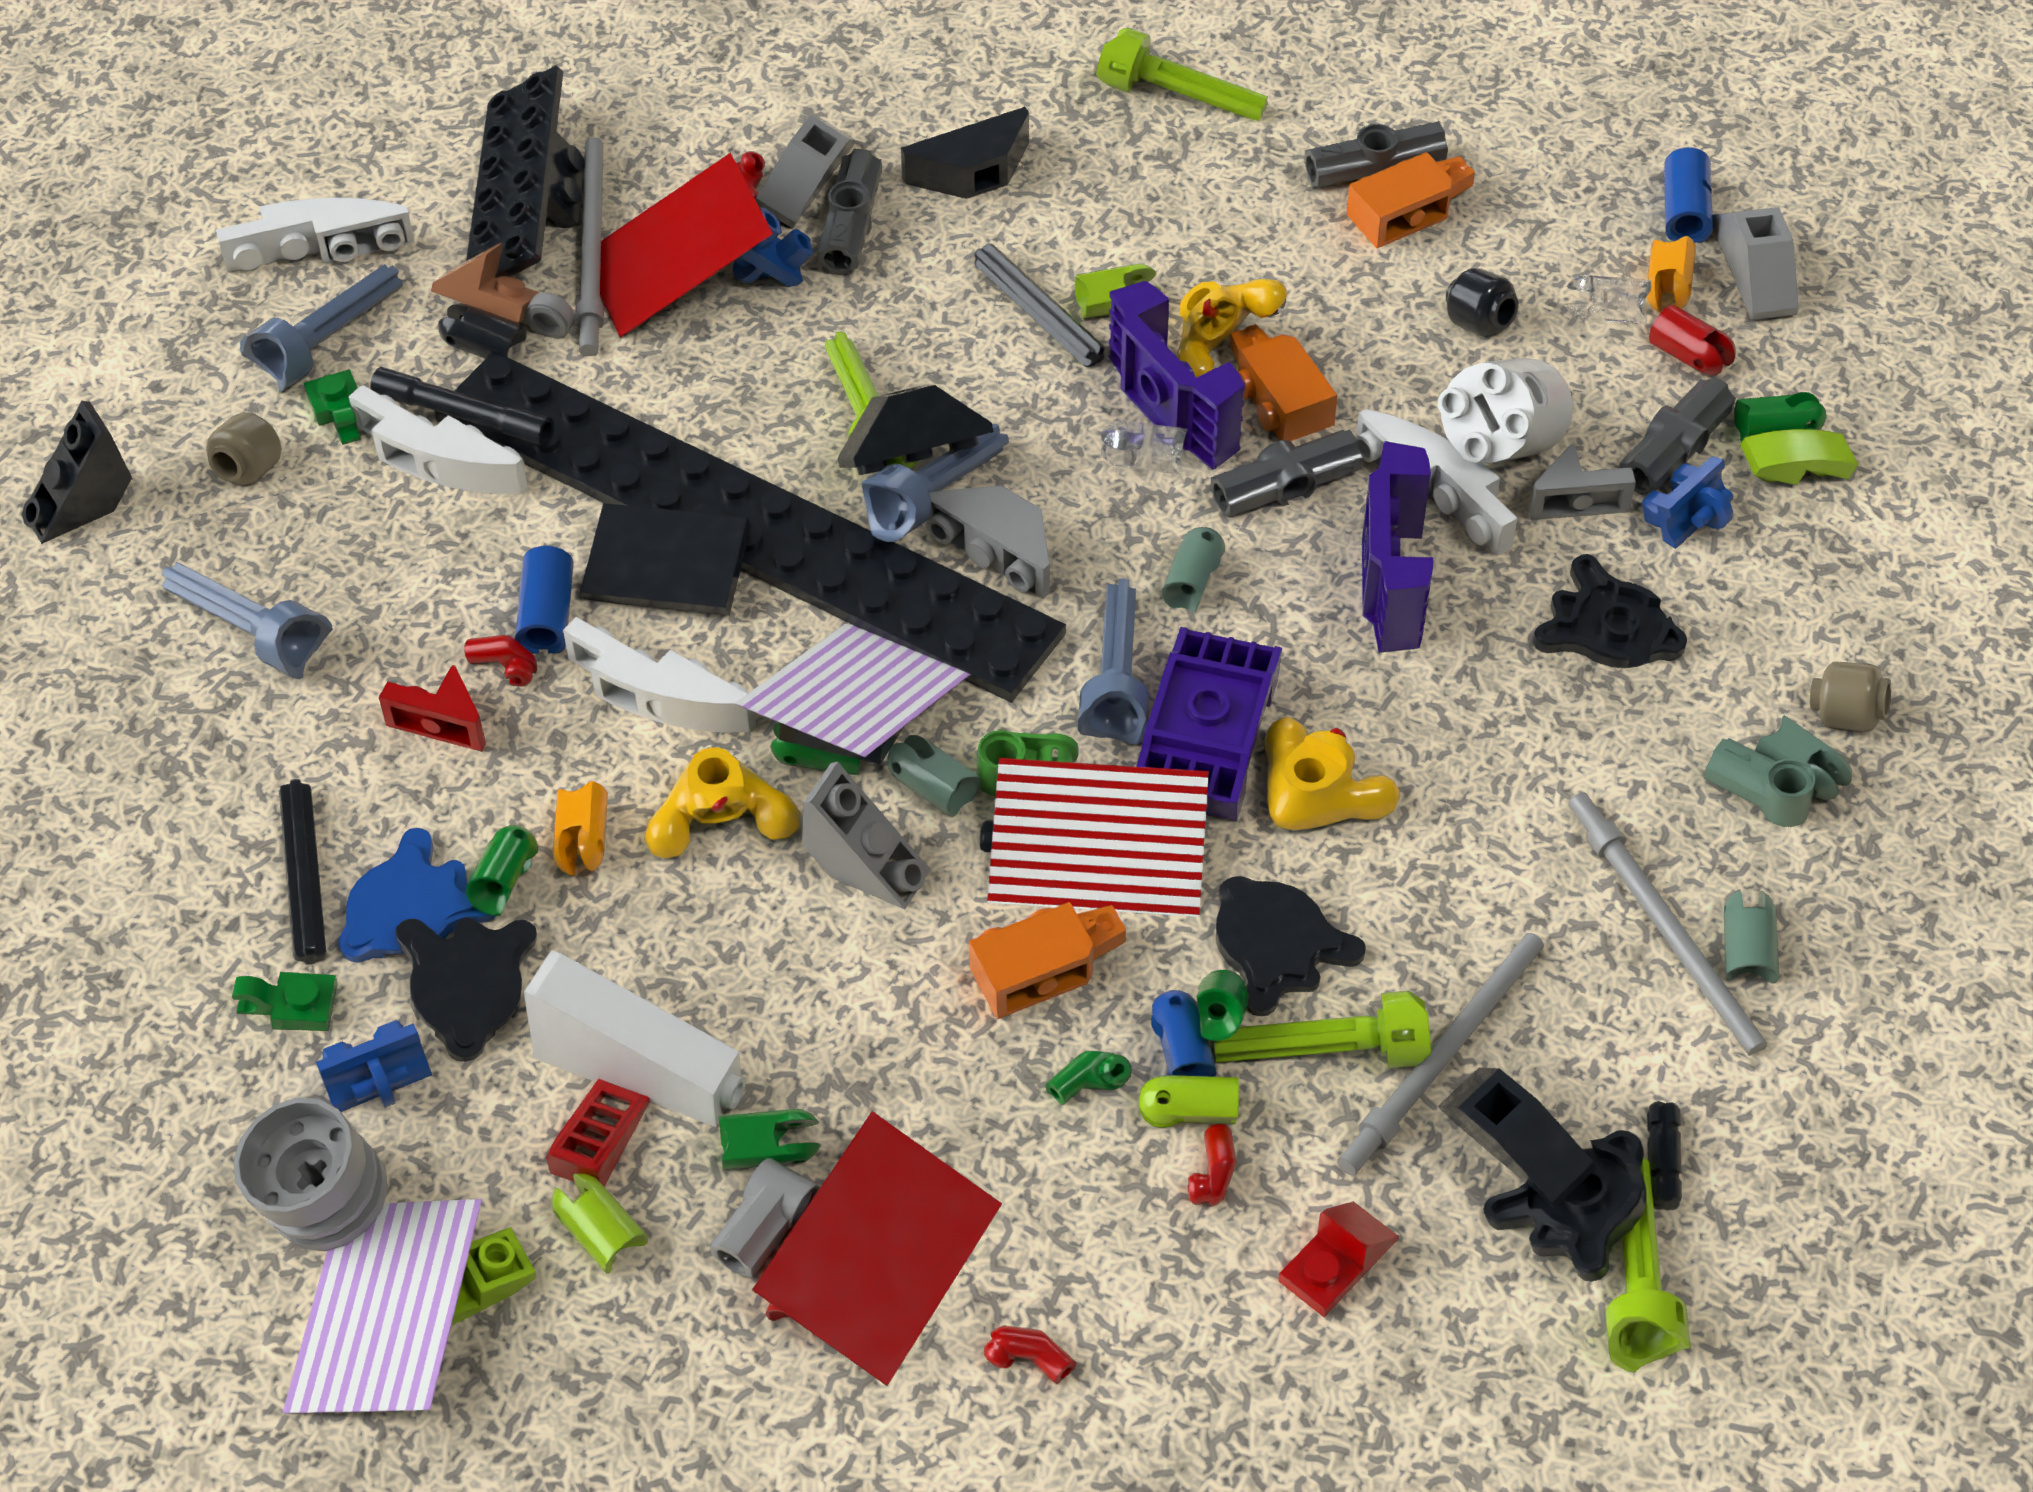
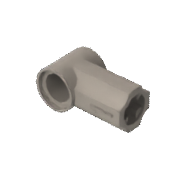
M772 1158L765 1159L751 1175L744 1190L742 1204L710 1244L711 1255L718 1259L723 1266L738 1275L753 1278L786 1233L793 1229L820 1189V1186Z

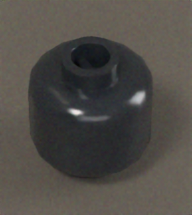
M1470 268L1462 272L1450 283L1446 291L1447 313L1450 321L1475 334L1493 336L1508 328L1517 315L1519 302L1513 284L1507 278L1487 270Z

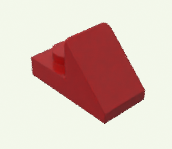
M455 665L450 667L436 694L429 693L418 686L407 687L387 681L378 697L384 720L388 727L480 752L483 751L486 745L480 715Z
M1354 1201L1324 1209L1319 1216L1317 1235L1279 1273L1278 1282L1321 1316L1325 1317L1399 1239V1236Z

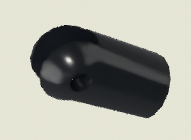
M463 303L449 306L447 308L448 317L442 318L438 322L439 334L448 345L483 358H487L491 353L508 357L509 348L525 341L527 337L525 325Z

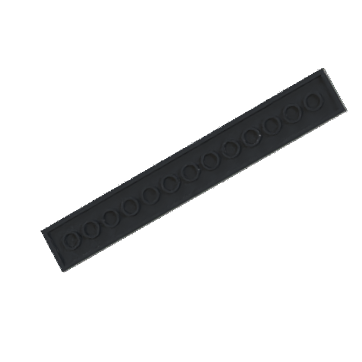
M491 353L454 390L505 407L513 406L552 418L554 421L553 436L546 446H540L507 436L500 430L451 416L466 426L472 425L476 427L485 437L500 446L511 447L521 456L525 465L603 503L747 517L751 524L741 571L853 626L969 673L970 675L964 680L1010 703L1014 701L1066 635V624L902 545L880 540L872 535L870 530L513 359ZM434 411L436 421L441 422L448 416L447 414Z

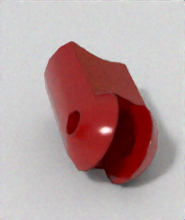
M1676 305L1666 307L1658 315L1651 327L1649 342L1701 374L1717 376L1722 372L1723 364L1730 366L1734 363L1736 347L1732 339L1724 332Z

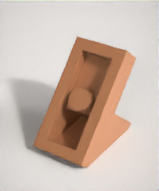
M502 243L451 269L434 281L431 292L518 323L525 319V310L533 296L540 293L526 288L524 282L508 276L495 278L503 248Z

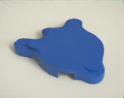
M412 828L402 835L398 850L393 857L371 868L353 886L346 904V925L339 937V946L342 955L347 960L359 963L372 958H385V954H405L398 946L395 938L396 927L404 920L418 919L431 928L440 938L446 939L456 929V924L461 919L471 918L481 923L491 921L496 916L479 911L469 902L466 895L467 874L464 864L458 860H451L439 867L432 866L433 842L430 833L422 828Z

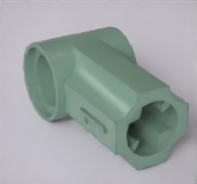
M1723 738L1714 749L1704 774V779L1761 807L1765 817L1779 826L1794 827L1800 825L1809 815L1815 786V774L1811 767L1803 761L1797 759L1775 761L1730 738L1727 740Z

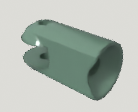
M1197 527L1188 531L1178 546L1162 589V597L1169 607L1185 608L1196 613L1210 573L1219 567L1221 557L1225 553L1226 545L1223 538L1212 528Z
M1785 715L1782 717L1779 730L1774 734L1763 736L1756 746V752L1775 761L1797 759L1810 766L1815 774L1813 796L1818 799H1835L1838 796L1837 785L1847 786L1852 781V768L1843 755Z
M910 735L905 738L904 743H895L889 750L887 764L892 775L948 816H956L962 806L971 802L977 795L980 787L979 775L927 739L918 735Z
M1739 889L1730 895L1724 905L1726 980L1731 981L1743 973L1751 972L1775 984L1780 979L1776 906L1771 897L1761 891L1757 907H1743L1742 892Z

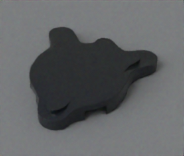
M1589 554L1576 557L1571 564L1570 576L1579 592L1566 590L1555 592L1551 600V610L1554 618L1539 625L1533 637L1535 648L1543 653L1575 652L1588 657L1594 662L1614 668L1639 667L1657 660L1673 661L1683 655L1687 644V637L1684 631L1674 624L1670 616L1666 617L1660 608L1661 599L1656 594L1635 583L1614 578L1604 570L1595 557Z
M1235 876L1225 880L1219 888L1221 906L1216 919L1217 947L1227 964L1236 970L1245 981L1249 995L1247 1009L1253 1015L1268 1016L1273 1013L1278 1006L1280 998L1285 993L1313 992L1317 990L1321 978L1320 973L1315 967L1317 964L1327 963L1354 967L1359 965L1365 957L1366 945L1364 941L1357 936L1334 928L1327 922L1319 906L1305 892L1294 886L1280 882L1254 881L1246 877Z
M412 918L402 921L396 927L395 938L398 946L412 963L410 999L416 1019L419 1020L421 1018L427 1026L435 1031V1037L444 1043L452 1059L460 1062L474 1060L480 1056L486 1043L495 1036V1031L505 1025L511 1017L514 1018L518 1011L522 991V978L519 968L523 958L535 946L537 940L535 926L526 920H515L501 929L492 930L474 919L464 918L457 922L454 936L450 939H443L418 919Z
M1625 1130L1615 1131L1601 1139L1590 1140L1592 1148L1583 1150L1594 1161L1597 1168L1556 1208L1524 1183L1519 1188L1492 1196L1485 1202L1483 1209L1489 1225L1496 1230H1507L1530 1225L1535 1226L1530 1234L1529 1241L1536 1255L1568 1257L1573 1262L1577 1275L1584 1281L1593 1282L1601 1280L1609 1270V1254L1613 1246L1633 1229L1643 1215L1646 1206L1647 1190L1641 1171L1644 1158L1643 1146L1637 1135Z

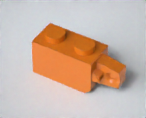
M1425 152L1349 184L1346 215L1376 248H1380L1446 220L1450 199L1473 186L1475 172L1460 156L1436 162Z
M1257 324L1231 333L1230 348L1238 363L1237 372L1245 384L1243 399L1251 398L1257 407L1259 421L1267 432L1273 430L1280 441H1293L1335 425L1338 395L1296 337L1281 334L1270 338Z
M1070 902L1053 909L1043 908L1031 914L1027 919L1003 928L994 927L988 929L977 938L970 940L969 967L996 1019H1000L1088 984L1093 973V960L1125 943L1126 928L1112 905L1078 914Z

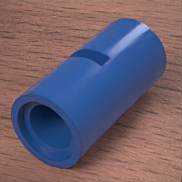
M1692 147L1680 148L1670 153L1664 162L1665 232L1671 241L1688 236L1694 243H1702L1710 237L1713 231L1711 161L1709 156L1700 149Z
M554 546L534 547L528 550L523 557L515 640L532 654H539V650H548V654L561 653L566 647L563 629L569 624L574 561L568 552Z

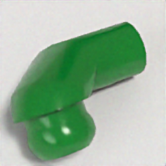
M1085 1051L1045 1084V1088L1050 1095L1064 1105L1083 1088L1114 1090L1122 1087L1131 1077V1064L1125 1056L1120 1054Z

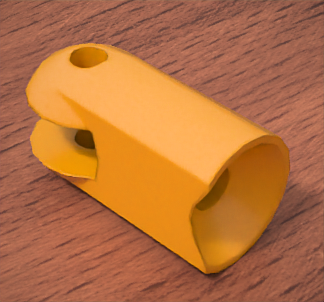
M1688 236L1673 242L1653 240L1651 244L1646 298L1650 306L1660 313L1663 292L1674 294L1676 306L1681 309L1687 305L1691 298L1696 245Z
M590 781L576 791L557 790L553 858L560 870L570 876H575L577 848H579L584 865L591 872L596 871L603 861L608 793L605 787L597 782Z

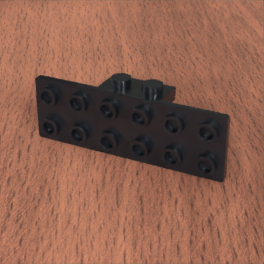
M557 65L544 72L532 74L525 82L508 91L498 92L487 105L466 261L502 243L503 248L495 278L502 276L511 277L540 262L546 215L560 228H571L577 225L579 221L585 159L575 146L570 145L557 132L563 71Z

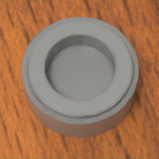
M538 293L533 296L527 306L525 319L530 328L537 334L559 339L564 338L570 331L575 321V313L572 307L561 297L551 293Z

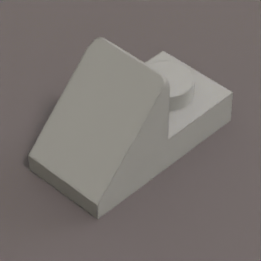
M1575 444L1569 445L1534 483L1529 510L1531 520L1628 513L1636 484L1632 467L1582 471Z

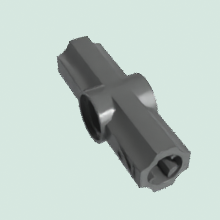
M1439 121L1396 131L1387 125L1369 124L1359 130L1357 139L1305 150L1304 163L1309 183L1312 188H1319L1370 176L1425 152L1436 162L1446 160L1448 146L1445 131Z
M853 149L852 153L843 156L836 184L829 191V211L817 258L818 264L827 268L831 274L847 275L852 269L858 268L865 237L872 229L871 214L882 174V160L873 156L870 150Z
M1714 376L1709 380L1700 379L1673 408L1665 405L1656 413L1648 426L1644 439L1620 462L1619 468L1632 467L1636 481L1634 491L1641 495L1651 493L1653 490L1657 491L1683 463L1689 464L1687 461L1696 452L1699 454L1703 452L1710 434L1734 409L1736 398L1731 394L1727 383Z
M1340 430L1299 446H1295L1288 440L1276 441L1262 450L1256 461L1211 477L1210 489L1223 515L1228 517L1276 500L1283 506L1289 505L1287 501L1300 496H1303L1305 499L1309 498L1316 490L1317 485L1361 470L1363 457L1359 449L1358 440L1351 430Z

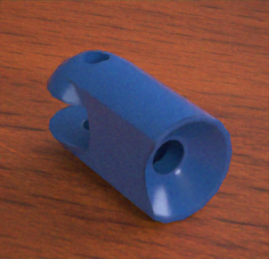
M1170 990L1161 993L1155 998L1152 1005L1151 1027L1154 1033L1160 1037L1169 1076L1216 1077L1217 1071L1209 1040L1201 1036L1200 1014L1196 999L1189 993L1180 990Z

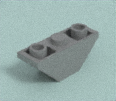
M810 114L788 143L755 200L760 208L764 207L773 213L778 220L793 228L841 164L843 156H846L852 149L856 140L822 118Z
M1780 208L1713 214V229L1750 319L1757 320L1797 315L1799 304L1794 242Z
M1004 486L932 491L929 493L931 513L926 521V528H928L930 534L937 541L943 544L951 542L967 552L969 558L979 567L987 568L990 566L1005 575L1009 583L1018 591L1027 592L1029 590L1042 599L1050 593V562L1041 508Z
M839 762L831 763L804 801L803 847L831 878L902 909H906L916 892L923 886L925 878L931 869ZM891 857L896 861H888V859ZM909 892L904 900L897 893Z

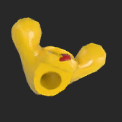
M1256 279L1238 285H1219L1214 281H1208L1194 286L1180 303L1179 314L1183 319L1182 339L1176 357L1190 365L1196 378L1213 370L1215 362L1209 352L1229 338L1231 333L1237 330L1250 313L1264 318L1275 316L1283 311L1287 297L1285 285L1278 280Z
M1290 717L1281 718L1273 722L1268 728L1263 742L1269 763L1267 806L1269 816L1277 827L1289 830H1305L1350 818L1364 820L1382 819L1395 810L1401 795L1394 780L1385 775L1366 776L1359 781L1352 778L1355 753L1353 748L1346 742V735L1341 729L1319 730L1309 734L1304 725Z
M708 747L694 754L692 760L687 764L664 804L649 820L644 841L653 855L665 859L680 856L690 844L689 827L693 820L710 824L721 823L739 818L747 811H750L755 817L760 833L771 840L784 839L798 830L801 812L790 796L766 783L726 749Z

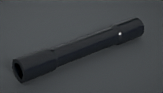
M379 367L371 378L370 388L372 391L379 395H388L396 402L409 406L418 405L500 430L507 436L530 443L546 446L554 433V421L550 417L513 406L505 407L423 382L418 377Z

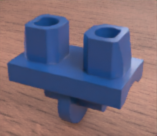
M762 207L761 211L773 234L734 260L733 275L745 284L755 281L758 277L768 278L772 276L788 287L798 286L803 282L800 266L813 255L810 238L796 228L782 240L779 239L777 236L782 233L780 221L773 213Z
M1711 456L1699 468L1683 463L1673 472L1671 479L1672 492L1669 495L1653 490L1643 499L1644 519L1647 523L1661 528L1662 539L1665 543L1676 549L1698 528L1706 525L1712 529H1721L1732 520L1733 509L1730 502L1733 500V494L1725 488L1721 478L1722 471L1725 468L1724 459Z
M395 1020L379 1026L373 1034L374 1039L354 1047L341 1041L323 1049V1059L317 1061L316 1064L333 1107L342 1112L380 1097L384 1108L396 1104L392 1091L432 1076L414 1023L404 1027L399 1021Z

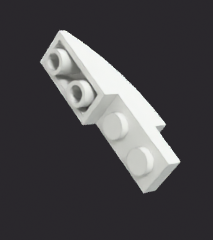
M312 198L259 206L262 219L216 229L227 272L253 270L260 265L284 259L297 260L303 258L306 254L319 251L323 264L334 261L346 262L354 259L356 256L381 250L394 251L403 245L415 243L406 206L362 198Z
M361 385L349 396L357 421L356 426L373 436L378 459L390 466L429 482L472 492L522 494L528 489L524 470L525 464L521 456L511 447H502L488 439L476 427L472 425L466 426L449 415L438 425L434 426L424 416L413 415L398 406L388 395H379L364 385Z
M1369 409L1359 413L1356 439L1365 461H1374L1380 467L1384 441L1425 448L1431 468L1428 497L1433 495L1435 503L1443 513L1447 515L1452 513L1463 523L1470 539L1479 546L1485 545L1496 556L1512 548L1517 517L1497 499L1500 483L1499 476L1482 462L1467 461L1449 440L1415 423Z
M575 617L563 629L568 659L591 672L595 696L643 718L693 730L736 733L751 732L755 728V712L734 704L749 692L738 683H728L712 674L701 662L695 659L688 660L669 650L656 663L647 652L628 647L616 640L605 628L601 626L593 627L578 617Z

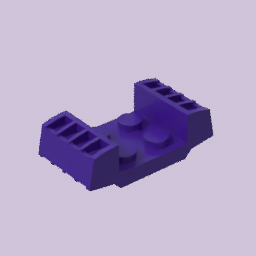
M1142 281L1110 291L1111 308L1109 313L1111 314V324H1109V329L1111 330V336L1108 340L1110 345L1108 357L1121 375L1120 389L1175 449L1188 450L1212 470L1216 469L1241 449L1240 437L1242 436L1241 422L1243 421L1242 407L1244 406L1243 392L1245 391V384L1240 374L1230 362H1227L1196 378L1190 365L1185 361H1180L1167 347L1169 298L1157 287L1147 281Z
M1384 441L1380 467L1369 475L1362 531L1363 617L1373 624L1378 653L1420 648L1434 564L1433 557L1400 556V538L1422 539L1431 478V468L1427 452L1422 447Z
M1180 627L1173 650L1169 654L1148 720L1136 767L1209 771L1206 815L1222 817L1237 822L1246 793L1247 771L1266 706H1271L1277 686L1282 647H1270L1253 641L1246 642L1236 640L1234 637L1227 638L1212 635L1210 632L1202 633L1188 630L1186 627Z

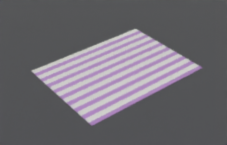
M844 624L734 704L866 757L970 674L856 626Z
M482 1199L384 1203L382 1211L366 1232L348 1245L327 1251L283 1413L431 1409Z

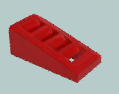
M598 1078L549 1149L546 1160L550 1174L575 1182L573 1174L585 1173L597 1178L605 1187L650 1103L649 1097ZM606 1094L631 1104L624 1111L601 1103ZM595 1113L618 1120L616 1126L595 1120L593 1116ZM587 1129L607 1136V1138L603 1142L583 1134ZM578 1145L597 1153L594 1157L576 1152L575 1149Z

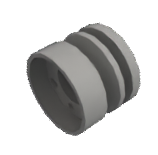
M295 1098L275 1104L254 1119L240 1138L233 1161L235 1182L246 1200L262 1216L266 1217L270 1224L284 1238L302 1249L328 1251L351 1243L373 1224L383 1209L388 1191L386 1167L375 1150L356 1132L352 1124L337 1108L321 1099Z

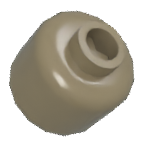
M246 412L232 416L218 427L208 438L206 446L208 461L212 471L222 480L242 486L255 483L279 461L282 450L279 436L273 426L260 416Z
M1832 662L1825 669L1822 679L1814 678L1812 681L1810 708L1819 710L1821 721L1828 728L1870 732L1877 726L1879 720L1886 721L1891 705V680L1883 678L1881 670L1873 664Z

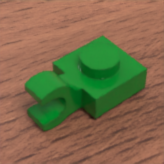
M350 369L304 382L305 392L318 425L321 426L333 422L342 445L361 440L349 396L358 389Z
M280 972L277 986L271 985L257 977L238 976L235 980L232 998L239 1000L237 1014L271 1015L270 1020L273 1030L329 1031L338 983L336 975Z

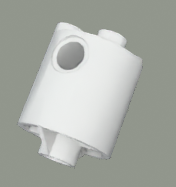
M1516 358L1490 361L1464 368L1451 380L1448 388L1438 398V408L1441 413L1446 437L1464 459L1475 463H1496L1530 457L1549 451L1563 439L1572 419L1573 401L1568 383L1556 368L1539 359Z

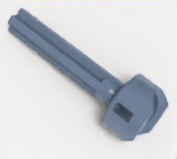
M384 264L294 326L283 319L271 318L243 337L240 341L241 355L270 373L277 380L279 392L284 391L313 369V358L310 351L312 348L403 286V282L397 277L399 271L393 265L388 268Z
M992 424L994 432L977 436L979 442L977 446L958 451L949 450L915 472L900 464L889 465L864 480L861 485L872 535L880 540L893 542L921 526L928 520L931 513L929 493L944 489L1002 452L1003 447L1009 443L1008 435L1000 433L999 425Z
M178 562L175 563L173 568L166 566L161 574L166 578L162 584L163 589L255 636V651L261 662L296 679L303 678L305 663L318 650L322 642L333 630L332 624L326 616L298 602L286 600L268 609Z
M1119 579L1117 585L1108 583L1106 586L1101 675H1097L1087 681L1080 691L1078 731L1081 735L1098 738L1107 737L1138 745L1143 741L1149 720L1150 694L1143 683L1131 676L1136 588L1129 587V580Z

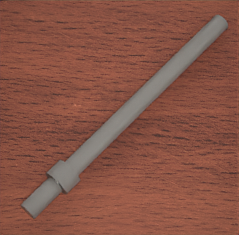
M594 137L587 139L585 142L581 300L576 304L575 323L580 328L579 352L583 356H596L598 354L599 328H602L604 325V305L600 302L603 141Z
M1582 792L1575 795L1568 805L1589 833L1587 841L1600 858L1603 856L1607 858L1748 1056L1765 1049L1768 1043L1624 846L1626 838L1614 821L1605 820L1587 793Z
M1533 933L1525 934L1431 1047L1432 1053L1422 1063L1414 1067L1381 1108L1374 1107L1359 1124V1135L1337 1160L1338 1166L1345 1173L1352 1176L1356 1175L1378 1147H1387L1400 1131V1120L1544 948L1543 941Z

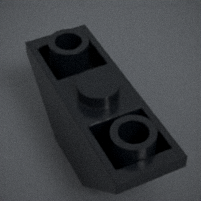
M1022 107L901 147L903 181L907 185L964 199L1007 186L1029 145V111L1026 107Z
M936 385L915 386L872 397L837 459L840 468H857L858 475H865L881 471L887 467L886 460L903 456L904 463H911L934 457L932 451L934 447L948 444L950 451H958L979 445L977 436L994 431L992 422Z
M81 400L72 419L67 423L55 452L45 464L43 474L36 488L24 504L23 521L27 527L34 530L41 544L114 512L132 480V476L111 433L91 402ZM40 529H46L44 534L41 532Z
M1479 1067L1438 1105L1439 1109L1554 1208L1597 1168L1594 1161L1542 1103L1500 1068Z

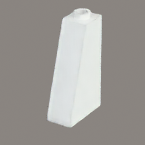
M551 950L524 991L534 1059L595 1082L599 1078L649 1097L650 1102L715 1127L719 1123L718 1116H723L727 1108L733 1110L739 1104L746 1084L745 1078L741 1076L739 1051L571 958Z

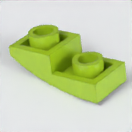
M1811 429L1780 430L1745 437L1740 444L1753 474L1766 482L1780 481L1797 485L1807 470L1817 476L1831 475L1849 479L1858 466V462L1843 434Z
M511 1227L472 1241L451 1326L510 1297L535 1279L536 1271Z

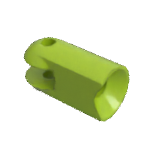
M1132 264L1076 274L1074 280L1077 304L1082 309L1083 319L1110 315V291L1142 281L1149 282L1156 276V271L1149 265Z
M1175 1075L1154 1077L1147 1081L1140 1091L1138 1102L1140 1114L1150 1125L1159 1128L1172 1127L1177 1123L1236 1124L1235 1119L1238 1118L1239 1078ZM1166 1100L1168 1103L1160 1104L1158 1101Z
M585 1173L573 1174L574 1181L582 1195L572 1202L563 1191L555 1188L551 1198L552 1210L559 1221L605 1273L608 1274L611 1272L613 1260L620 1250L632 1246H645L648 1243L649 1237L597 1178Z

